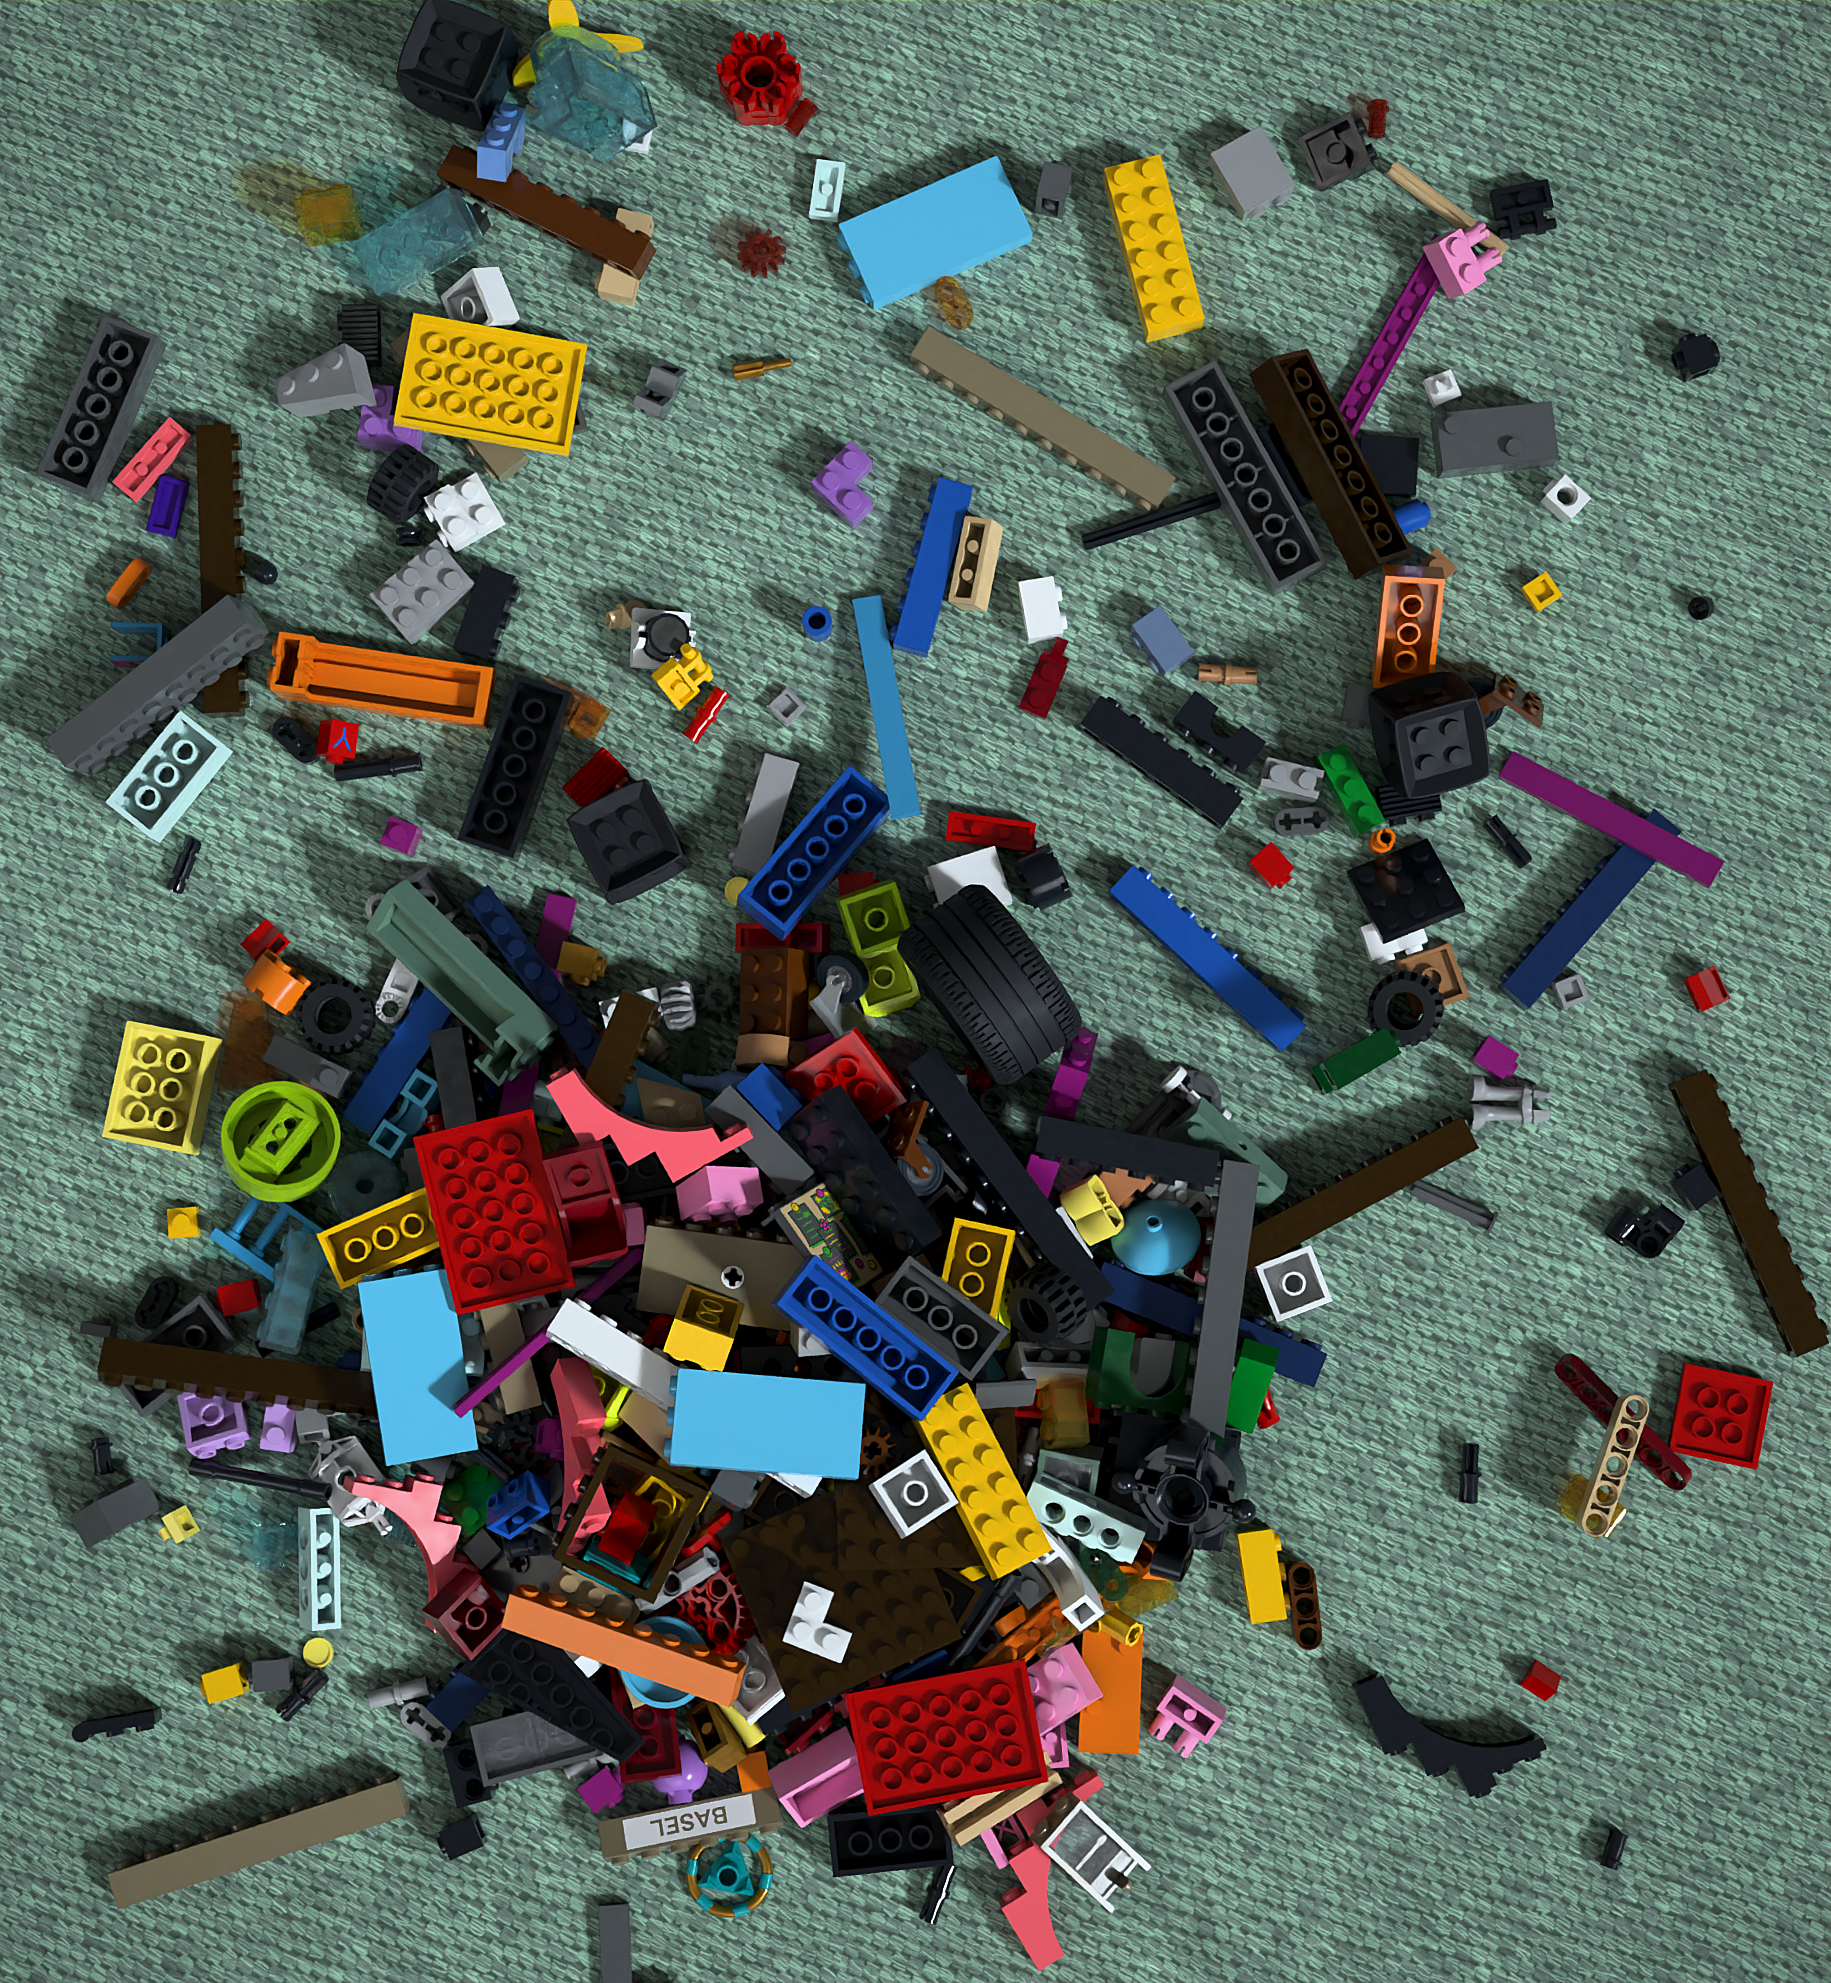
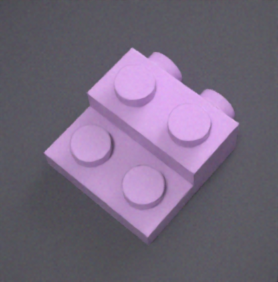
M188 1392L177 1395L187 1450L194 1456L202 1459L210 1458L216 1455L217 1449L226 1446L227 1449H238L245 1445V1440L252 1439L247 1412L243 1408L242 1403L230 1402L226 1400V1397L213 1396L212 1399H203L195 1396V1393Z

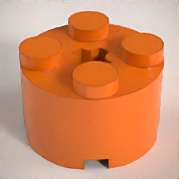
M267 948L241 982L252 992L257 990L256 993L261 996V999L276 1010L290 1016L298 1006L299 1000L306 996L304 992L308 988L311 989L314 983L290 963L287 965L281 960L282 958Z

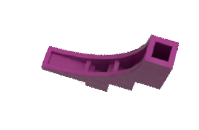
M1081 1027L1079 1034L1064 1045L1043 1116L1074 1121L1078 1103L1091 1067L1098 1033ZM1032 1146L1025 1169L1048 1199L1062 1157H1057L1056 1162L1039 1159V1153L1033 1152Z

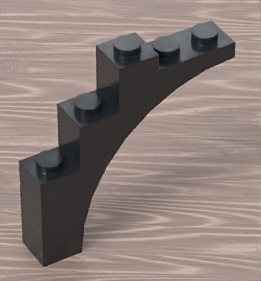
M1379 1672L1351 1684L1379 1748L1384 1755L1388 1753L1391 1756L1398 1755L1407 1750L1406 1745L1411 1744L1418 1762L1427 1776L1431 1774L1433 1777L1441 1776L1450 1770L1449 1766L1453 1765L1462 1787L1469 1797L1481 1798L1492 1792L1491 1788L1497 1785L1493 1773L1497 1772L1498 1775L1507 1773L1514 1768L1513 1764L1522 1760L1525 1762L1533 1761L1541 1756V1751L1547 1749L1542 1737L1537 1733L1515 1741L1492 1744L1466 1742L1445 1736L1425 1726L1408 1713L1394 1697Z

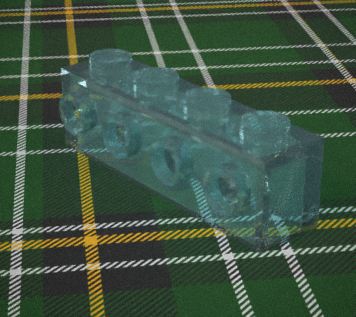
M290 1229L289 1234L285 1233L282 1238L280 1250L284 1251L281 1263L277 1262L273 1271L272 1279L276 1280L273 1292H269L267 1295L265 1309H268L266 1320L260 1322L257 1338L260 1339L259 1346L295 1355L300 1353L326 1255L316 1234L298 1229Z

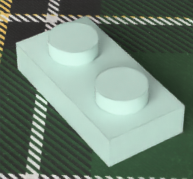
M817 159L809 211L810 219L838 222L846 163Z

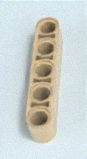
M1623 1394L1616 1401L1576 1516V1523L1581 1531L1590 1536H1601L1609 1528L1647 1419L1649 1406L1647 1401L1639 1395ZM1634 1399L1638 1403V1411L1636 1414L1629 1416L1626 1412V1405L1630 1400ZM1621 1428H1626L1629 1434L1628 1439L1625 1443L1619 1444L1616 1440V1433ZM1615 1456L1618 1459L1619 1465L1617 1470L1610 1473L1606 1468V1462L1609 1458ZM1606 1485L1609 1490L1608 1497L1605 1500L1599 1501L1596 1497V1491L1600 1486ZM1591 1514H1597L1599 1518V1523L1594 1529H1588L1586 1526V1519Z

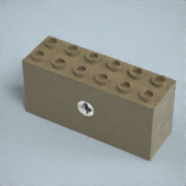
M659 1215V1218L652 1220L647 1225L636 1310L676 1315L686 1285L689 1284L744 1303V1309L739 1322L741 1325L790 1331V1320L770 1303L804 1259L784 1231H779L778 1235L775 1236L766 1234L767 1230L762 1228L749 1227L748 1231L736 1230V1225L709 1227L703 1224H694L693 1222L680 1223L677 1222V1217ZM733 1268L737 1269V1274L740 1275L738 1279L734 1278V1273L731 1272Z

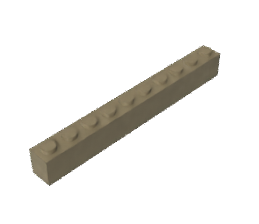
M928 326L910 354V363L913 364L912 368L923 376L930 374L938 379L937 383L945 390L952 391L954 389L962 394L961 398L972 406L979 404L987 409L986 413L994 420L1001 421L1003 419L1010 423L1011 429L1017 434L1024 437L1028 434L1036 439L1035 443L1040 448L1048 452L1052 449L1061 455L1060 459L1072 467L1078 465L1085 469L1084 473L1089 478L1097 482L1100 479L1110 485L1109 489L1121 497L1127 495L1134 499V504L1145 512H1149V510L1157 511L1175 482L1176 477L930 326Z
M391 1773L375 1778V1784L364 1787L363 1783H358L345 1788L346 1793L336 1797L334 1792H330L317 1797V1803L306 1806L305 1801L291 1805L288 1807L289 1812L278 1815L277 1811H272L259 1816L260 1821L250 1825L248 1820H244L231 1825V1831L220 1834L219 1829L205 1833L201 1835V1841L191 1843L190 1839H186L173 1844V1850L164 1853L162 1848H158L145 1853V1859L134 1862L133 1857L119 1861L115 1863L116 1868L107 1874L117 1909L406 1816L411 1811L402 1777L400 1775L392 1778Z

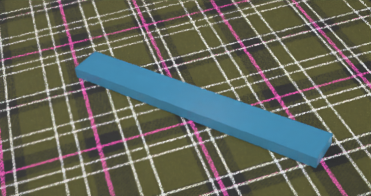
M881 595L852 599L891 819L895 820L921 815Z

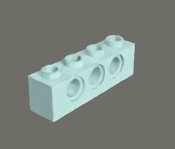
M1040 1470L1037 1471L1026 1495L1038 1522L1053 1527L1054 1531L1061 1535H1070L1081 1540L1089 1548L1101 1549L1109 1553L1117 1561H1127L1132 1564L1146 1534L1149 1520ZM1049 1503H1058L1062 1509H1052ZM1077 1516H1086L1090 1522L1083 1523L1077 1519ZM1112 1528L1117 1531L1118 1535H1109L1104 1529Z
M327 1504L298 1506L300 1627L310 1631L341 1628L339 1518L330 1505Z

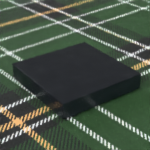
M1361 434L1359 448L1383 495L1415 498L1419 438Z

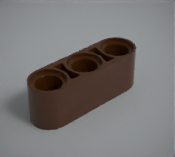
M1294 1560L1288 1564L1285 1572L1287 1592L1291 1605L1289 1612L1292 1636L1301 1648L1313 1650L1322 1641L1316 1575L1314 1569L1307 1562ZM1298 1567H1305L1308 1572L1307 1578L1302 1582H1296L1293 1579V1572ZM1302 1597H1308L1311 1601L1310 1608L1305 1612H1299L1296 1608L1297 1601ZM1306 1627L1313 1628V1639L1309 1642H1302L1300 1640L1301 1630Z

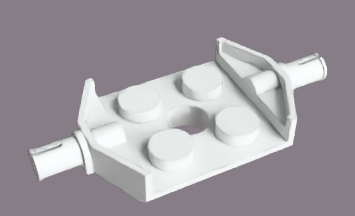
M349 1436L334 1441L330 1439L316 1441L319 1445V1452L309 1469L308 1475L312 1480L331 1483L332 1494L327 1502L342 1524L351 1527L373 1522L380 1531V1534L386 1535L388 1533L386 1530H392V1526L383 1516L386 1507L368 1498L349 1493L343 1488L341 1483L343 1475L350 1471L353 1472L355 1478L357 1473H362L375 1477L374 1481L385 1482L386 1478L360 1442L362 1441L356 1436Z

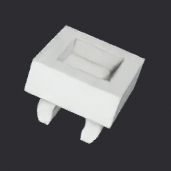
M1451 369L1424 379L1422 382L1433 409L1457 400L1462 396Z

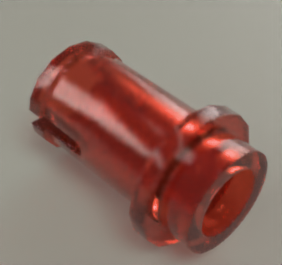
M807 98L797 102V109L783 125L795 137L800 135L812 117L815 118L817 116L816 111L818 107Z
M1374 99L1367 106V112H1369L1367 136L1369 138L1382 139L1386 137V115L1390 111L1386 100Z

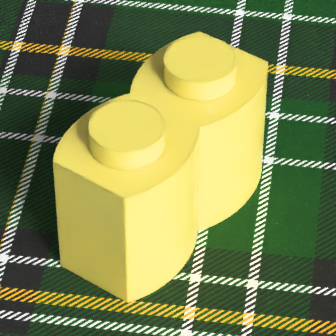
M1095 1174L1068 1186L1059 1195L1061 1206L1075 1221L1078 1233L1089 1246L1118 1234L1126 1225L1120 1210L1110 1200L1103 1182Z

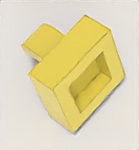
M184 1505L162 1517L166 1526L158 1532L163 1541L172 1537L177 1544L193 1536L200 1529L187 1506Z

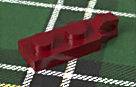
M1057 637L1052 651L1044 649L1019 705V710L1043 720L1046 719L1068 667L1069 658L1063 656L1068 644L1067 640Z

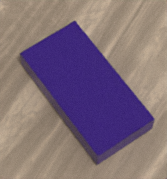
M160 475L146 527L147 532L176 539L190 487L188 481Z

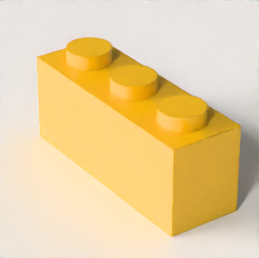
M1270 1526L1235 1531L1249 1622L1257 1624L1287 1619L1286 1611L1291 1610L1288 1592L1283 1593L1281 1581L1286 1580V1573L1283 1562L1278 1563L1277 1551H1281L1279 1533H1274L1273 1528Z

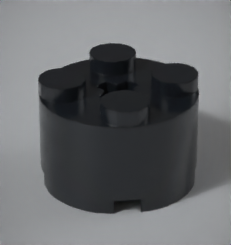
M1050 843L1018 856V861L1013 863L1019 880L1021 879L1022 883L1027 882L1029 888L1024 891L1031 907L1033 906L1034 909L1039 907L1040 911L1073 897L1070 890L1065 891L1070 886L1057 857H1054L1053 852L1048 854V852L1053 850Z

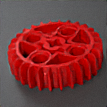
M720 1553L717 1555L720 1561L719 1571L654 1612L659 1613L660 1616L679 1618L694 1627L699 1634L704 1632L710 1641L713 1642H705L710 1651L719 1654L735 1655L747 1645V1640L754 1636L751 1630L756 1628V1625L729 1560L726 1561V1553ZM682 1555L677 1557L672 1568L687 1558H684ZM675 1576V1577H674L675 1582H676V1584L679 1586V1580H678V1578ZM722 1580L727 1585V1591L722 1586ZM733 1599H735L737 1612L730 1605ZM676 1601L682 1607L679 1612H677ZM723 1623L727 1626L728 1633L725 1632Z

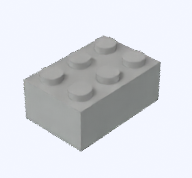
M436 539L369 596L409 643L413 645L471 597L475 583Z

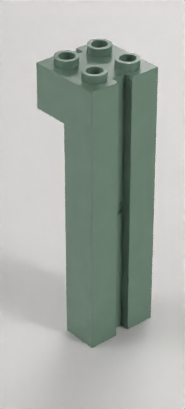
M404 880L386 892L365 928L490 1048L476 1058L474 1063L498 1087L508 1080L512 1083L523 1074L526 1067L530 1070L534 1068L542 1059L540 1053L544 1052L554 1042L555 1039L552 1035L559 1026L409 881Z

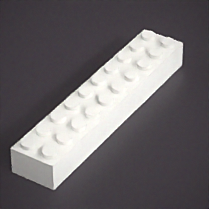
M567 1298L548 1327L546 1336L663 1410L668 1411V1407H674L675 1395L669 1394L671 1375L677 1376L678 1368H690L684 1364H680L679 1367L668 1361L670 1356L662 1350L654 1347L651 1351L642 1345L644 1340L631 1331H628L626 1334L616 1329L617 1323L603 1314L598 1318L590 1313L591 1307L582 1300L575 1298L574 1301H571ZM766 1473L804 1498L813 1494L822 1477Z

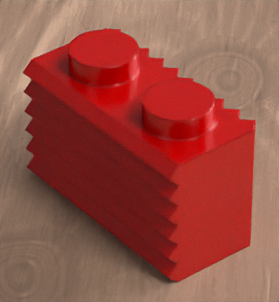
M602 747L562 789L582 808L602 796L627 785L629 782L627 777L630 773L614 756Z

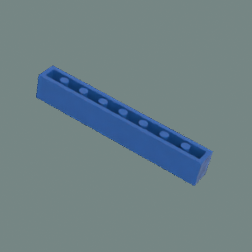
M1133 865L1109 890L1108 895L1279 1053L1283 1052L1307 1026L1303 1022L1305 1017L1293 1006L1290 1009L1281 1002L1283 997L1277 990L1271 986L1267 989L1259 982L1261 976L1253 968L1248 966L1245 969L1238 962L1240 957L1230 947L1226 946L1224 949L1216 942L1218 937L1212 930L1206 926L1202 929L1194 922L1196 916L1185 906L1180 909L1173 902L1175 897L1162 886L1159 889L1151 882L1153 877L1141 866L1137 869Z

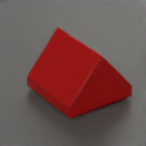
M1116 1308L1109 1328L1135 1333V1339L1149 1332L1148 1328L1136 1318Z
M1535 1659L1519 1685L1543 1701H1547L1557 1692L1561 1676Z

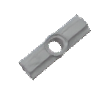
M705 1547L671 1568L654 1604L635 1596L634 1601L639 1610L649 1615L719 1571L720 1561L717 1555L708 1547ZM675 1576H676V1577L678 1578V1580H679V1586H678V1585L676 1584V1582H675V1579H674Z

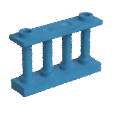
M252 1196L230 1227L227 1226L225 1229L215 1227L209 1238L304 1305H311L317 1297V1294L311 1291L314 1287L312 1284L328 1263L323 1249L302 1278L299 1277L296 1280L287 1274L290 1270L288 1267L313 1231L320 1233L327 1228L290 1202H274L280 1208L256 1242L248 1246L239 1240L242 1236L240 1233L263 1202V1200ZM289 1214L303 1222L304 1225L280 1259L272 1263L263 1257L266 1253L264 1250Z

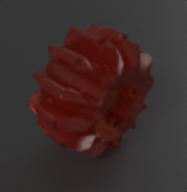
M757 227L755 229L756 236L746 232L745 239L747 242L739 241L738 248L741 251L737 253V258L739 261H743L741 265L743 271L751 269L752 277H756L758 272L762 271V276L766 279L768 278L767 270L770 269L772 273L777 274V265H784L785 258L781 255L786 253V247L780 245L782 239L779 235L772 238V230L768 229L762 235L760 228ZM762 249H765L766 253H763L761 257H758L757 253H760Z

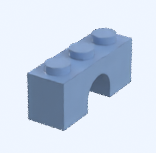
M497 103L477 146V178L501 182L507 181L512 169L513 152L519 153L525 139L526 108L517 107L511 103Z

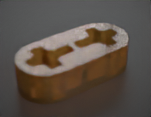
M944 276L938 279L934 286V295L947 322L956 330L967 329L973 321V310L960 284L951 276ZM945 284L948 288L954 287L952 290L954 300L950 301L946 293L940 294L942 286ZM957 305L961 313L967 312L964 322H961L960 319H953L955 317L954 306Z

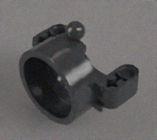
M1179 1423L1174 1430L1165 1433L1153 1444L1135 1476L1128 1470H1120L1112 1478L1114 1490L1120 1494H1128L1133 1491L1134 1502L1140 1504L1147 1518L1160 1529L1159 1543L1154 1550L1150 1564L1151 1576L1181 1583L1191 1565L1194 1549L1201 1550L1203 1539L1221 1532L1230 1524L1233 1517L1240 1523H1249L1256 1516V1506L1248 1499H1243L1247 1487V1475L1240 1455L1223 1437L1203 1428ZM1174 1478H1186L1193 1481L1200 1487L1204 1495V1502L1194 1508L1179 1505L1172 1499L1169 1493L1168 1482Z

